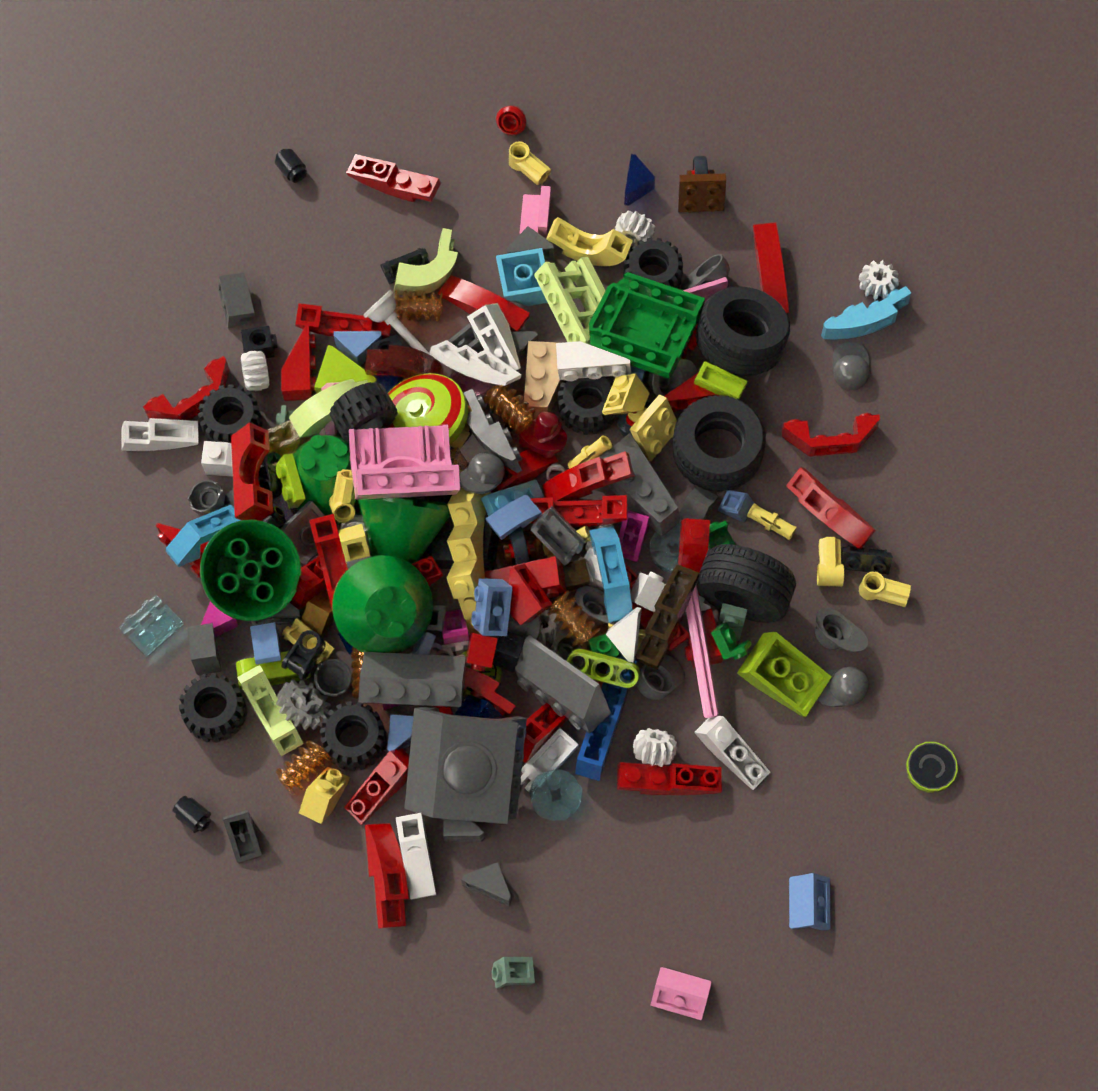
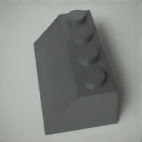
M530 635L525 639L515 667L519 686L526 692L529 690L533 692L542 704L548 703L551 705L554 712L560 717L564 715L569 718V721L575 728L579 730L582 728L590 734L611 713L600 685Z
M364 652L360 673L359 702L463 708L466 657Z

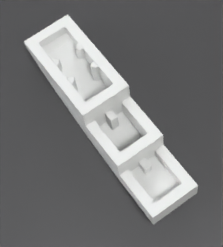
M448 340L432 346L429 355L446 366L483 382L506 386L521 378L520 373L488 350L477 353L468 345L457 348Z

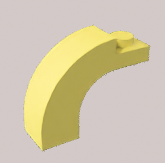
M559 217L553 221L546 238L562 248V254L576 261L581 257H589L594 266H614L623 262L633 240L615 229L604 235H593L577 229Z

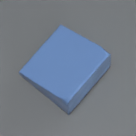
M728 490L718 511L736 520L745 522L754 501L748 493Z

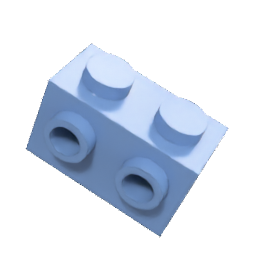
M479 578L478 586L475 587L476 609L472 612L471 621L474 628L483 636H507L512 586L503 579Z

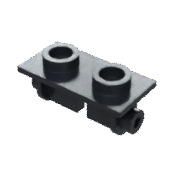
M418 248L416 251L390 261L387 260L385 263L380 264V267L388 284H392L396 280L399 263L420 266L430 262L427 258L428 253L426 249Z
M847 545V547H842L841 564H843L845 570L878 572L889 575L893 556L886 549L869 548V553H865L864 548L859 549Z

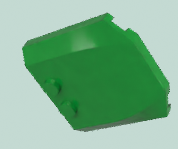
M627 272L622 280L617 283L613 282L607 287L589 322L590 345L629 359L631 366L669 379L674 374L698 324L705 304V298Z

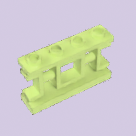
M581 257L577 263L576 261H571L565 268L566 272L560 273L555 263L545 262L534 275L567 342L581 341L590 345L589 322L605 293V289L589 257ZM580 298L586 311L579 312L573 299Z

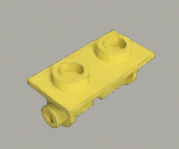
M296 618L292 626H287L282 634L286 641L289 640L292 644H295L304 631L312 629ZM312 637L308 640V649H312L316 646V637ZM326 642V647L316 664L319 665L321 662L328 660L335 648Z

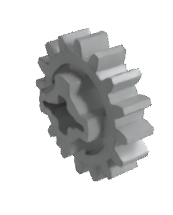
M292 680L290 684L286 682L277 695L278 701L276 705L282 707L279 711L280 714H286L285 720L294 721V726L296 727L302 724V727L306 730L310 725L314 730L317 726L321 727L323 725L322 721L324 718H328V709L331 707V704L325 702L328 697L325 695L321 696L320 691L313 688V683L305 685V682L302 680L299 683Z

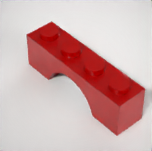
M249 422L231 436L235 518L241 521H262L273 513L272 491L260 487L258 481L261 464L270 451L269 431Z
M334 514L309 520L331 608L336 585L342 575L348 570Z

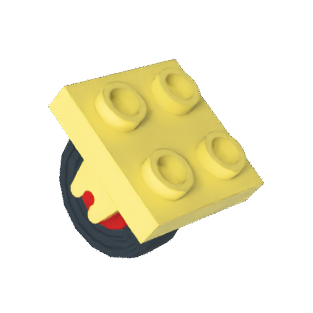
M659 395L652 403L646 401L643 411L619 414L617 424L624 437L631 433L647 460L651 462L673 437L677 420L667 398Z

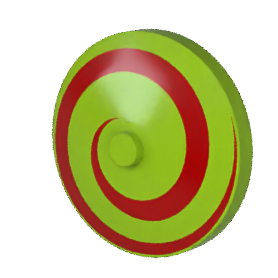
M431 373L416 375L400 382L388 392L398 412L395 417L396 419L388 428L448 425L449 445L458 438L464 429L468 417L467 399L458 384L446 376Z

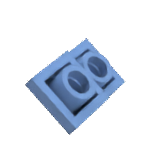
M524 495L488 516L486 521L502 540L517 528L521 527L523 529L542 515V512L528 495Z

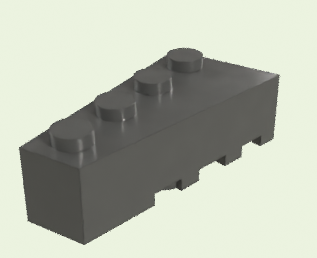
M629 433L603 454L601 458L604 459L625 451L628 452L634 477L607 485V487L617 496L627 495V505L634 512L649 516V526L663 537L680 522L678 507L635 439Z

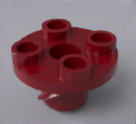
M545 411L539 413L536 419L527 420L522 424L519 431V444L540 453L545 458H552L554 454L561 452L565 448L567 435L561 428L562 423L559 422V418L554 413Z

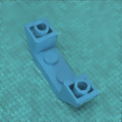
M228 505L186 523L166 547V553L178 567L199 559L200 544L210 541L223 527L241 521L235 518L234 506Z
M614 526L589 530L593 552L597 557L603 584L608 622H617L633 610L620 540Z

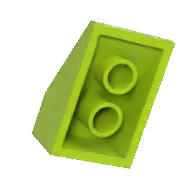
M777 632L763 633L737 672L756 689L802 717L807 716L832 677Z

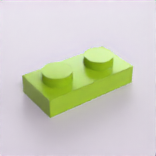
M293 453L284 454L276 465V474L278 478H281L283 485L282 495L284 500L287 501L289 509L298 508L305 500V495Z

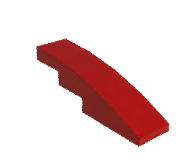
M776 222L753 225L760 289L779 302L786 314H788L787 289Z
M450 275L438 292L439 296L469 314L485 305L498 303L509 323L511 332H519L530 317L529 312L487 289Z

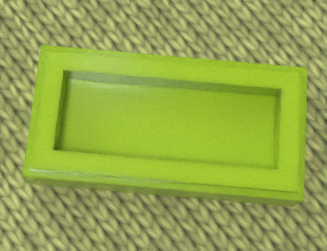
M704 361L694 384L717 395L740 399L748 381Z

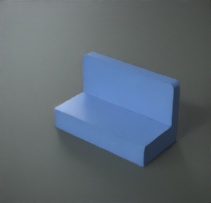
M811 873L789 878V927L791 929L806 927L822 931L830 929L829 877Z

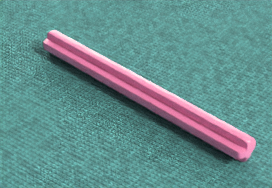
M696 583L686 608L703 714L705 718H713L718 716L719 713Z

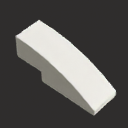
M150 418L149 422L124 421L121 428L122 451H156L198 445V421Z

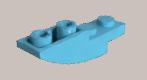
M906 286L900 290L895 289L880 302L878 300L874 301L868 308L863 302L856 306L850 305L841 315L837 317L832 316L824 322L821 333L822 338L836 340L860 337L895 323L897 310L909 303L911 297L910 290Z

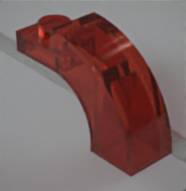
M389 345V350L367 349L366 375H393L408 379L416 375L429 373L443 375L444 372L442 364L437 359L414 348Z

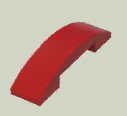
M298 303L295 326L304 329L305 325H309L310 332L334 337V331H381L383 339L390 337L391 324L387 325L385 321L375 322L369 317L365 318L363 315L323 311L322 306Z
M627 495L602 496V500L554 501L553 498H530L542 514L553 506L572 527L608 525L627 520Z

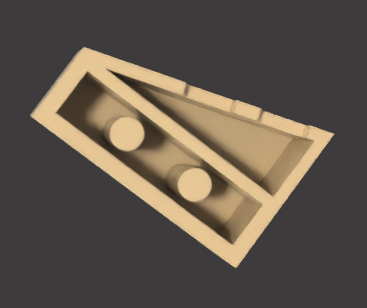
M528 341L523 405L524 418L536 419L541 412H551L558 398L560 385L565 381L559 380L555 342Z

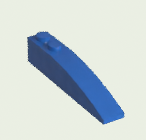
M618 650L619 656L617 658L626 660V658ZM608 666V669H607L606 674L610 672V667H609V666ZM624 669L621 671V675L625 680H632L634 672L631 669ZM603 682L601 690L611 713L590 734L586 732L575 774L600 781L629 688Z

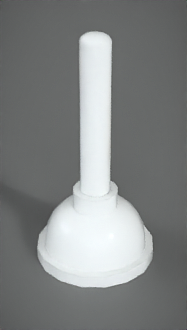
M389 290L363 316L365 318L369 317L375 322L385 321L387 325L391 324L424 361L428 360L431 356L429 352L397 318L398 315L395 313L396 301L392 296L393 292Z

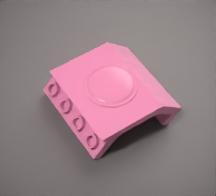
M448 425L349 429V457L356 500L456 495L460 491L459 465H452L450 458Z

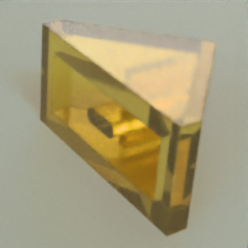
M290 420L267 429L269 431L270 446L268 453L277 452L282 457L284 454L293 453L300 443V437Z

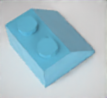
M542 248L496 256L504 299L526 306L548 303L534 275L545 263Z

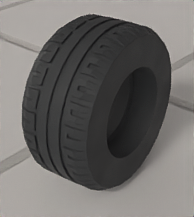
M743 286L729 287L710 296L704 304L696 328V342L704 357L712 365L734 375L754 376L769 371L780 361L790 335V321L780 303L765 292ZM728 326L747 328L757 336L749 337L738 334Z
M714 395L713 397L708 396V398L704 397L697 400V402H693L692 405H689L681 413L674 429L672 448L677 468L685 478H688L689 482H693L692 484L698 485V487L703 489H709L710 491H728L740 487L741 484L744 485L757 473L762 463L766 444V432L763 422L758 417V414L754 412V409L750 408L745 402H740L739 399H734L733 397ZM724 429L733 433L739 439L742 447L733 456L714 458L705 454L698 447L696 439L707 430Z
M721 544L707 552L699 572L697 589L707 602L719 609H722L723 603L747 609L745 618L747 620L772 623L786 615L797 583L793 572L779 560L748 547Z

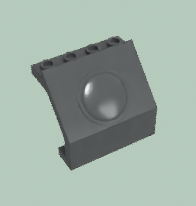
M434 706L414 708L404 809L441 819L508 824V820L516 819L527 718L517 716L489 719L440 713L439 708Z

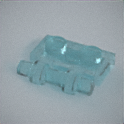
M157 595L150 600L146 599L141 604L142 607L133 615L129 614L124 619L125 622L118 627L124 635L131 629L135 630L129 636V639L146 657L184 624L166 604L160 610L156 609L162 603V600ZM150 614L152 617L141 625L139 622Z

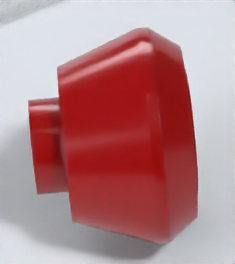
M515 105L505 106L497 113L496 124L503 133L514 136L520 134L525 129L526 117L520 107Z

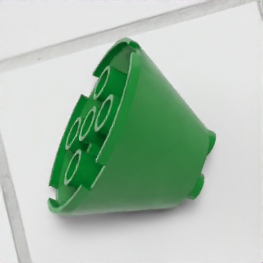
M315 435L311 440L305 442L293 452L305 500L298 508H292V510L297 513L308 501H312L324 516L333 514L329 500L334 493L337 472L342 471V469L351 470L350 446L341 436ZM355 499V515H361L359 502ZM335 520V521H336V525H340V524H341V522H338L337 520Z
M414 497L358 499L372 552L371 557L389 555L401 558L411 564L419 561L451 516L446 503Z
M259 520L237 521L220 529L206 545L200 563L201 583L211 603L224 614L245 621L266 619L280 612L295 595L299 576H301L299 555L291 539L278 527Z
M377 555L362 561L360 560L352 565L338 581L332 600V613L337 629L350 645L361 652L400 653L407 650L424 635L433 612L432 593L423 574L409 562L389 555Z

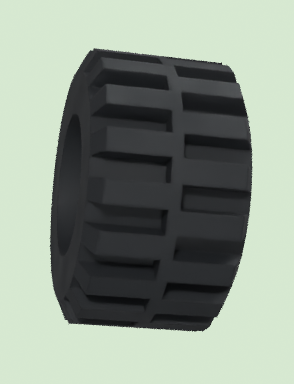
M647 238L646 242L640 240L637 246L633 244L630 247V252H628L624 262V274L629 272L679 289L683 273L682 255L678 253L676 246L671 247V242H662V238H657V241L652 240V238ZM647 265H658L665 272L657 276H651L644 273L641 269Z
M602 376L599 379L578 378L575 381L565 380V383H561L560 391H558V411L562 422L565 421V426L568 428L573 427V432L579 433V431H583V435H588L590 431H593V434H598L599 429L604 431L608 428V424L612 425L617 414L604 415L602 413L614 382L612 378L608 380L607 376ZM583 395H593L601 403L595 408L585 409L578 406L575 401Z
M369 382L350 389L340 396L330 409V417L344 441L348 443L349 429L388 428L398 414L397 408L386 389L379 382Z
M224 385L219 386L218 391L214 389L210 391L209 397L205 395L203 398L204 404L199 406L200 413H198L200 424L208 441L231 443V436L249 422L262 427V416L258 403L249 390L245 392L244 387L238 386L235 389L234 385H229L228 388H224ZM239 411L243 413L241 419L234 424L223 425L218 423L219 418L226 412Z
M211 673V677L207 678L206 674L200 675L201 680L197 681L194 678L191 680L192 686L186 685L183 689L186 694H181L179 699L182 703L179 705L181 717L190 733L192 732L196 738L200 739L202 737L205 742L213 739L215 743L220 742L221 737L227 740L230 738L229 734L231 732L236 734L239 731L238 725L243 726L244 724L243 716H246L245 700L233 680L229 681L227 676L221 675L219 678L217 673ZM211 698H222L227 701L225 710L219 716L204 718L199 715L200 708L205 701Z
M349 701L346 702L347 706L342 707L341 704L337 705V711L335 712L331 709L328 712L329 718L323 719V728L320 729L321 741L327 757L329 756L333 764L338 763L339 768L342 769L349 767L350 771H355V767H360V770L366 769L365 764L369 763L372 766L375 764L374 759L376 757L380 759L382 756L381 750H385L386 733L377 711L373 712L371 706L367 705L364 707L363 703L358 701L356 705ZM357 725L364 727L368 731L366 740L358 746L347 747L339 742L340 734L347 727Z

